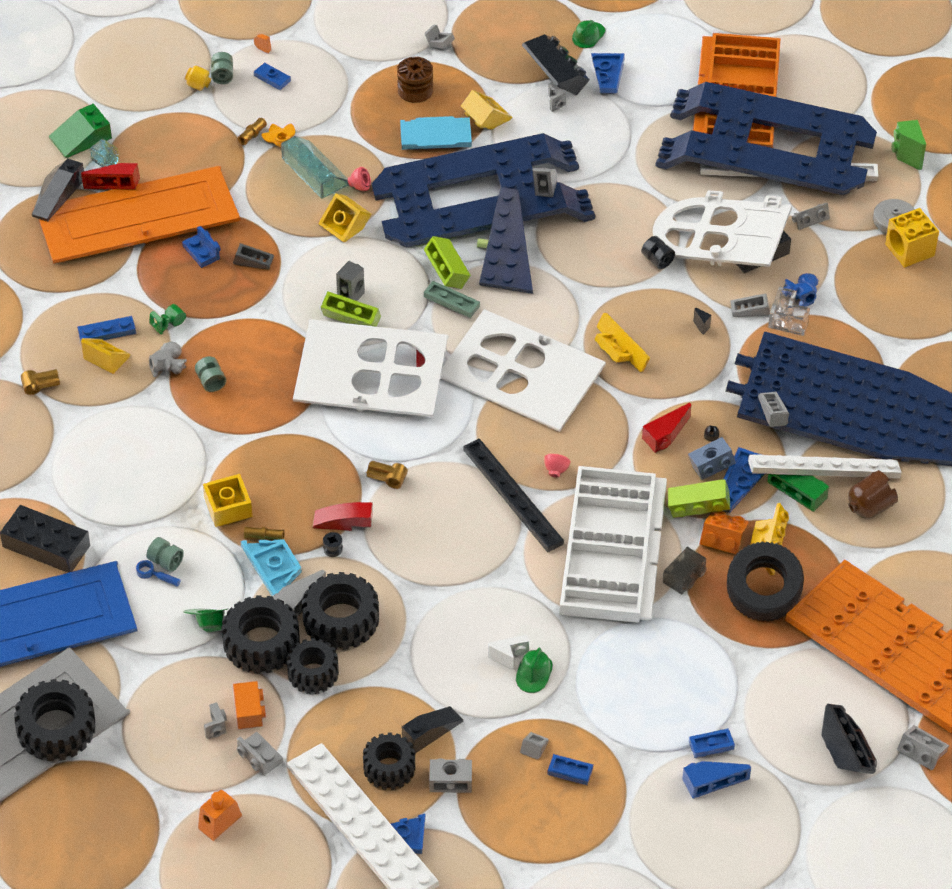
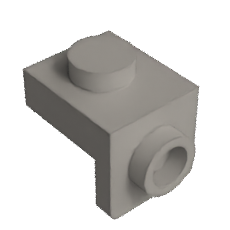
M432 25L425 32L426 39L431 48H447L455 39L453 33H440L437 25Z
M553 82L548 83L550 110L553 112L566 105V92L564 89L557 87Z
M217 702L209 705L210 716L213 722L204 724L207 739L219 737L226 733L225 721H227L224 709L220 710Z

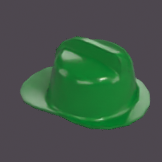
M593 20L582 21L577 25L572 35V41L580 48L593 47L605 34V28L602 24Z
M229 608L221 610L188 609L183 612L194 614L199 627L204 631L214 632L222 630L225 610Z
M540 647L524 655L516 674L517 686L527 693L539 692L545 688L552 671L553 663Z

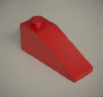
M118 163L81 173L84 189H136L140 180L138 163Z
M690 402L643 425L642 439L654 453L670 446L690 419L692 407Z

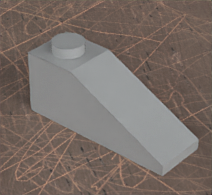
M320 570L283 587L279 593L273 595L274 599L277 600L278 598L284 601V605L286 603L292 607V611L298 617L302 612V600L304 599L305 591L309 590L308 587L311 583H316L318 578L326 577V571Z

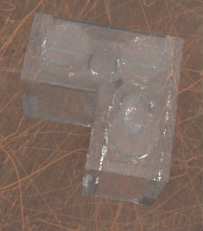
M783 287L778 288L770 311L768 328L801 336L805 335L809 323L810 308L795 305L797 291Z

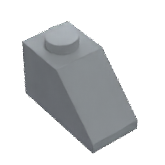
M533 168L535 196L553 197L557 184L556 169Z

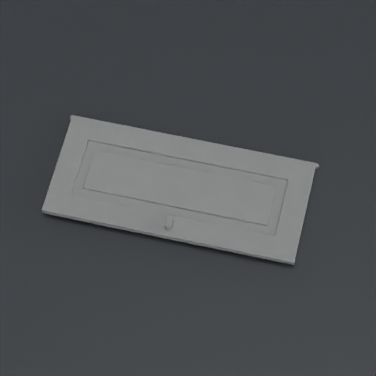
M70 647L0 693V802L60 762V759L47 761V758H43V760L36 758L35 753L33 755L29 754L26 751V747H22L19 743L14 713L16 712V704L20 701V696L24 692L28 693V688L33 685L36 687L42 681H45V683L51 682L50 679H57L58 682L67 680L71 685L72 683L79 685L80 690L84 689L93 702L96 726L93 738L130 714V710L126 709ZM54 710L43 714L36 723L42 728L57 730L69 725L74 717L65 711Z

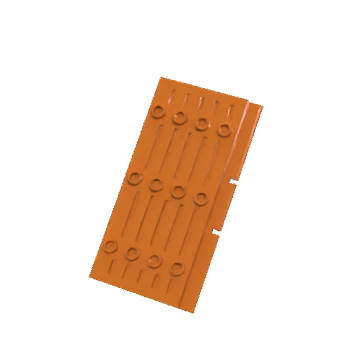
M713 33V37L702 36L698 85L710 82L777 97L781 39ZM702 111L695 114L693 131L712 135L718 115ZM752 123L747 143L773 148L774 127Z

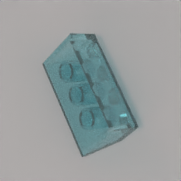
M295 136L281 143L282 159L321 199L349 185L348 178L311 141Z

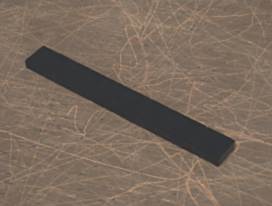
M480 438L463 446V451L547 553L564 545V539Z

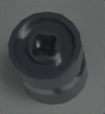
M658 236L650 237L641 249V253L659 269L668 267L675 258V251Z

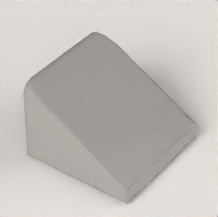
M530 732L523 739L520 753L538 760L544 752L549 739Z

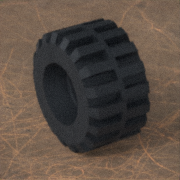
M311 638L310 641H307V639L302 640L301 644L299 642L296 643L295 648L292 647L290 654L287 655L289 681L292 682L294 688L298 687V691H306V694H311V692L319 694V691L325 692L327 687L331 688L334 686V682L337 681L339 675L338 655L335 648L331 647L330 643H324L322 639L316 641L315 638ZM309 664L321 665L320 667L314 669H309L305 667Z
M388 732V735L381 733L378 738L374 736L371 738V742H367L366 748L363 750V770L370 784L374 782V786L377 788L381 786L382 790H387V788L396 790L395 787L402 788L404 783L408 784L411 781L410 778H413L416 769L415 749H413V744L408 742L406 737L401 738V734L396 733V735H392V732ZM386 758L398 760L397 763L390 765L383 764L380 761Z

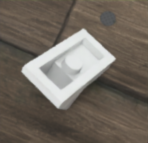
M528 635L488 643V657L510 669H514L513 656H522L529 652Z

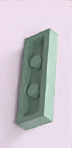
M432 281L423 292L424 298L469 318L480 307V301L435 281Z

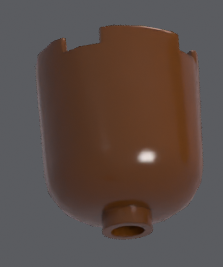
M878 470L853 485L848 492V506L850 510L863 518H871L897 503V492L895 488L891 490L887 483L890 481L889 478Z

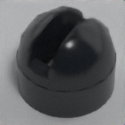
M707 426L704 431V438L709 442L719 439V428L717 426Z

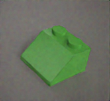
M918 120L897 122L896 129L893 132L892 152H895L898 160L918 170H922L926 142Z

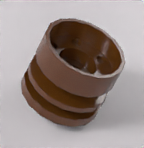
M409 57L402 60L397 66L399 96L403 100L412 103L426 101L433 94V65L422 57Z

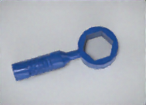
M142 560L136 565L137 575L140 578L148 579L155 575L158 579L178 587L180 585L181 579L163 572L154 571V565L149 560ZM145 566L151 568L147 572L140 571Z

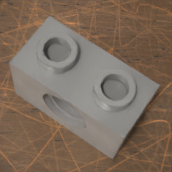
M430 759V792L472 793V760Z

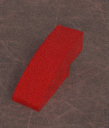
M373 502L343 503L318 509L314 514L313 528L352 531V526L371 527Z

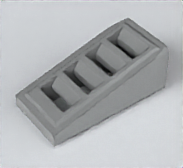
M766 293L730 300L733 317L771 315Z
M778 393L758 394L769 426L787 425L789 412Z

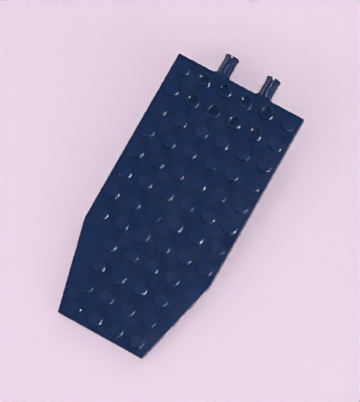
M766 331L763 333L757 355L754 358L737 353L734 365L749 368L751 371L747 384H739L728 380L725 392L742 396L737 418L770 427L758 394L777 392L789 412L787 425L772 428L883 460L896 458L901 459L903 462L918 460L920 463L925 464L937 462L939 465L952 466L951 392L908 371Z

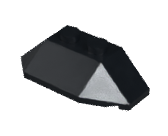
M828 703L825 706L821 736L833 758L834 764L839 769L874 774L876 772L877 760L860 727L846 713L843 705Z

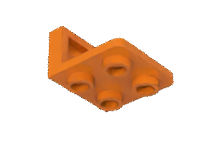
M723 511L711 512L704 522L699 544L737 554L742 535L748 527L749 521L741 516L732 517L726 515Z

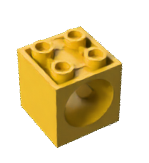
M918 208L889 219L885 245L905 268L935 256L939 230L922 209Z

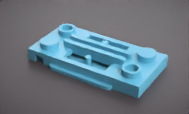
M423 117L406 122L405 120H400L402 150L472 147L470 117Z

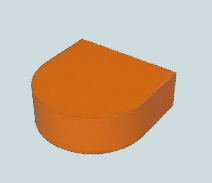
M258 34L254 38V44L258 49L266 53L272 50L269 36Z

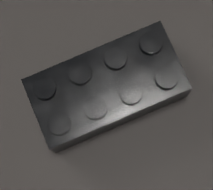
M19 505L0 531L2 547L67 573L74 570L91 546L87 530L23 505Z

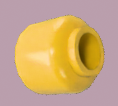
M197 65L193 68L190 67L185 76L187 85L198 91L203 90L204 87L208 88L212 78H209L210 73L208 70Z

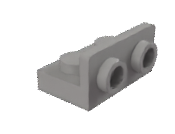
M913 725L903 733L897 750L928 769L933 770L938 759L947 752L950 745Z
M255 732L245 740L242 737L237 738V752L242 758L246 757L250 761L252 768L255 771L259 770L264 776L283 763V757L258 732Z

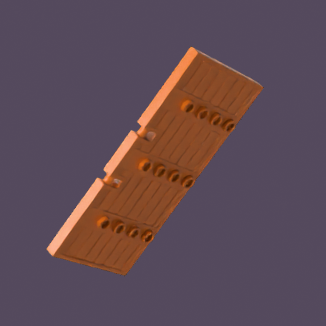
M843 560L786 614L785 621L952 734V630L950 629L946 633L943 631L944 624L912 603L907 607L904 605L905 599L847 560Z

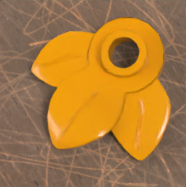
M292 123L284 128L271 124L269 132L262 133L261 136L268 143H274L278 147H286L290 145L291 138L295 135V127Z

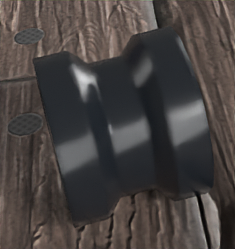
M330 532L323 537V550L327 556L337 557L342 553L343 540L340 534Z

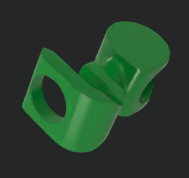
M172 304L161 317L155 311H152L149 324L162 335L168 328L169 323L174 327L182 324L186 319V313L177 304Z

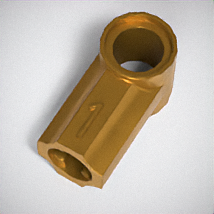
M57 369L40 373L27 370L21 374L23 389L27 395H35L43 388L60 385Z
M370 461L367 469V477L384 481L393 489L401 488L408 473L406 466L400 463H394L391 466Z

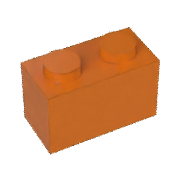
M258 681L233 684L238 729L263 726L262 718H266L265 705H260V701H264L263 689H258Z

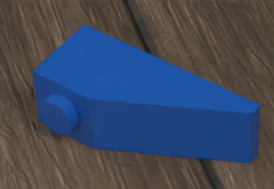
M708 761L691 763L683 768L682 780L692 799L749 780L751 766L750 764Z

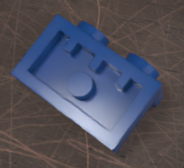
M199 226L197 227L198 234L182 241V245L197 264L203 268L220 259L219 251H221V248L217 241H213L209 232Z

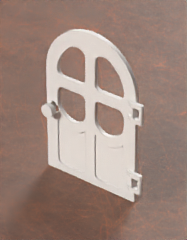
M708 190L705 197L689 198L669 206L657 217L654 223L653 236H658L666 245L671 247L675 251V257L710 261L711 265L717 262L718 266H721L722 262L770 267L792 205H782V197L766 195L764 203L722 199L724 192ZM696 207L705 208L699 223L677 222L673 220L676 214L684 210ZM719 209L732 210L738 216L736 222L729 226L710 224L714 212ZM672 230L695 232L692 243L688 248L673 245L666 238V235ZM707 234L725 235L729 239L723 248L719 245H713L710 251L700 249L703 239Z

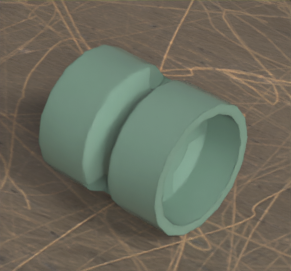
M217 52L211 57V78L217 84H228L233 79V57L227 52Z
M204 357L196 363L195 372L206 391L215 392L224 387L227 380L215 357Z
M157 537L149 545L146 557L153 563L160 564L162 568L169 572H173L181 564L184 550L174 544L171 546L169 541Z

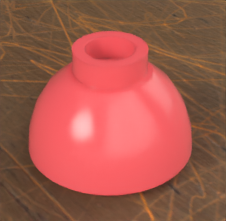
M364 167L355 169L351 176L348 177L349 186L359 191H368L371 186V177L367 169Z
M547 454L544 456L545 466L549 471V476L559 478L560 474L564 473L571 463L570 459L563 455Z

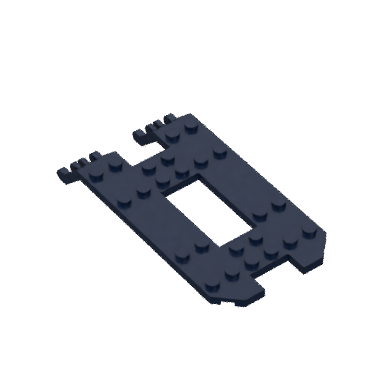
M704 82L688 90L678 89L677 98L674 100L670 117L681 121L701 111L716 114L718 116L712 135L691 130L675 138L664 137L662 140L663 146L660 147L658 153L659 158L655 163L656 167L666 170L682 162L691 161L845 195L854 188L860 189L864 187L868 169L851 166L855 146L873 149L877 132L860 115ZM752 123L820 137L816 158L747 143Z
M545 133L385 167L371 183L375 201L393 197L397 210V218L381 221L385 239L398 241L404 247L428 243L432 236L447 239L491 229L498 196L434 209L428 189L496 174L500 187L518 190L523 222L566 213L587 222L594 220L596 215L592 211L593 206L588 198L589 194L586 189L576 190L557 182L553 197L535 196L532 166L550 163L567 172L579 169L575 152L572 149V142L570 140L560 141Z

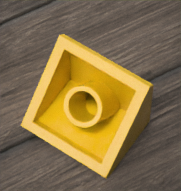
M82 338L81 340L83 358L112 374L131 355L102 339Z

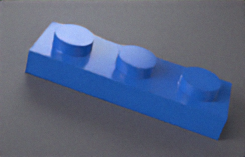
M132 316L77 327L80 341L82 338L108 340L136 334Z

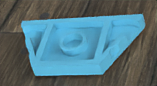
M247 540L241 541L242 549L272 597L274 594L279 593L283 587L290 585L302 572L300 564L285 540H259V543H247Z

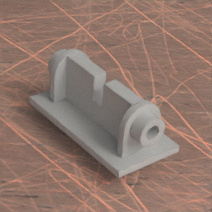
M828 203L819 204L813 208L794 213L792 221L794 223L797 222L798 230L829 220Z

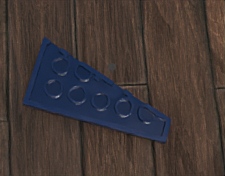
M500 187L479 285L533 294L519 192L516 189Z

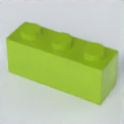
M432 236L424 248L425 253L444 286L462 289L470 278V273L450 239Z
M327 291L320 307L323 316L347 324L377 327L381 318L379 308Z
M726 480L668 488V507L672 517L677 518L729 510L730 491Z

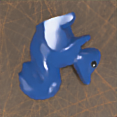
M811 273L800 275L797 284L785 279L783 294L791 296V301L800 299V308L809 306L814 303L817 297L816 286L819 280Z

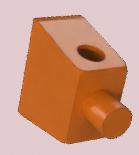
M224 790L214 792L211 798L200 807L198 829L214 841L242 817L236 800Z

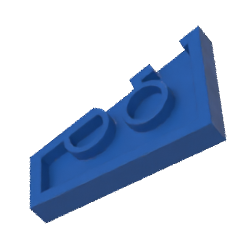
M591 53L600 93H618L625 54Z
M426 814L418 815V818L409 820L403 818L399 819V822L391 823L415 854H422Z

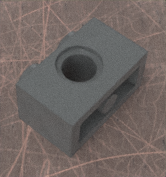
M348 261L336 273L337 294L358 301L365 293L364 268L359 264Z

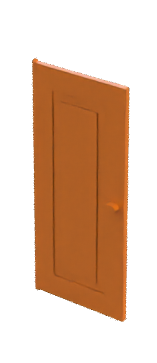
M215 166L139 183L136 189H113L69 199L48 222L41 219L38 220L53 264L194 232L197 231L199 226L207 229L240 221V216L222 175L221 166Z

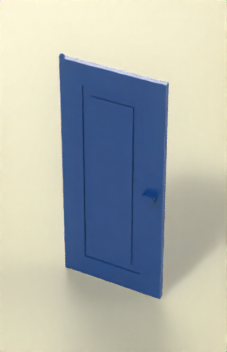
M118 561L0 590V667L63 651L69 647L75 648L137 632V626L117 568Z

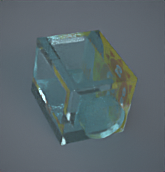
M101 139L90 148L92 161L101 167L114 165L119 161L118 148L104 139Z

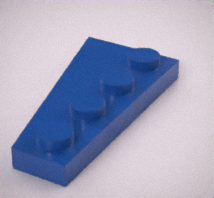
M738 447L734 456L736 464L728 468L724 477L730 491V509L723 511L731 513L765 475L752 473L748 462L749 455L762 454Z

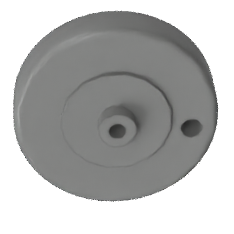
M884 200L875 207L873 221L878 229L887 233L889 219L915 209L911 204L903 200Z

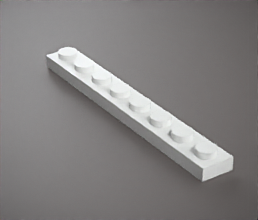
M749 455L748 459L751 472L758 474L867 477L872 472L878 470L883 472L888 478H900L902 474L898 461L891 459Z

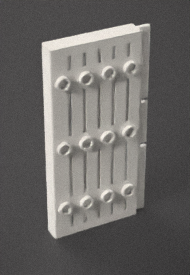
M578 467L560 600V615L639 623L640 619L652 620L657 566L655 565L658 564L660 531L662 530L667 484L666 478H657L654 473Z

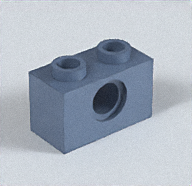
M723 437L688 454L691 465L701 480L736 464L733 452Z

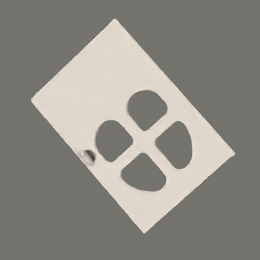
M484 309L442 367L440 379L561 432L574 410L605 367L606 362ZM496 336L512 337L516 340L505 356H500L481 347V343L487 338ZM526 346L535 347L545 355L544 363L537 368L525 367L515 362V360ZM479 357L498 366L487 382H481L471 374L467 365L471 358ZM507 372L518 374L528 381V386L516 394H508L497 388V385Z
M309 319L293 402L355 408L358 412L373 410L433 417L449 336L446 334ZM368 341L385 342L387 349L384 361L376 363L361 360L358 356L360 347ZM407 344L416 348L425 357V364L422 367L396 365L394 360L397 346ZM360 372L380 374L381 380L378 392L374 395L357 392L352 385L354 376ZM395 375L415 377L421 380L420 387L408 395L401 397H391L388 395L391 378Z

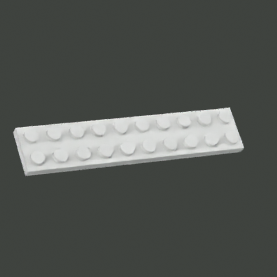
M322 743L287 762V768L387 889H435L439 886V881Z

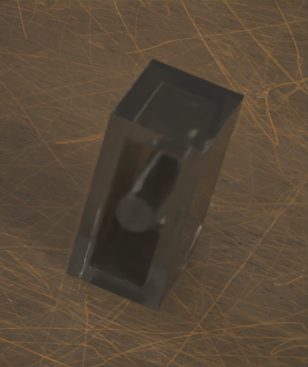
M687 546L664 570L663 583L682 595L687 589L690 590L698 577L701 578L705 574L707 558Z

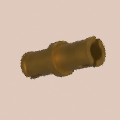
M259 117L252 125H248L246 130L238 136L239 143L246 145L252 138H256L259 132L267 126L266 120Z
M245 526L244 539L273 541L284 540L285 538L284 529H268L267 526L262 528Z

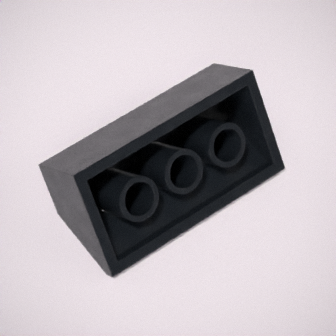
M544 34L522 44L557 87L578 95L590 79L586 76L587 72L577 65L578 62L575 58L568 55L569 51L559 44L560 40L555 36L550 37Z

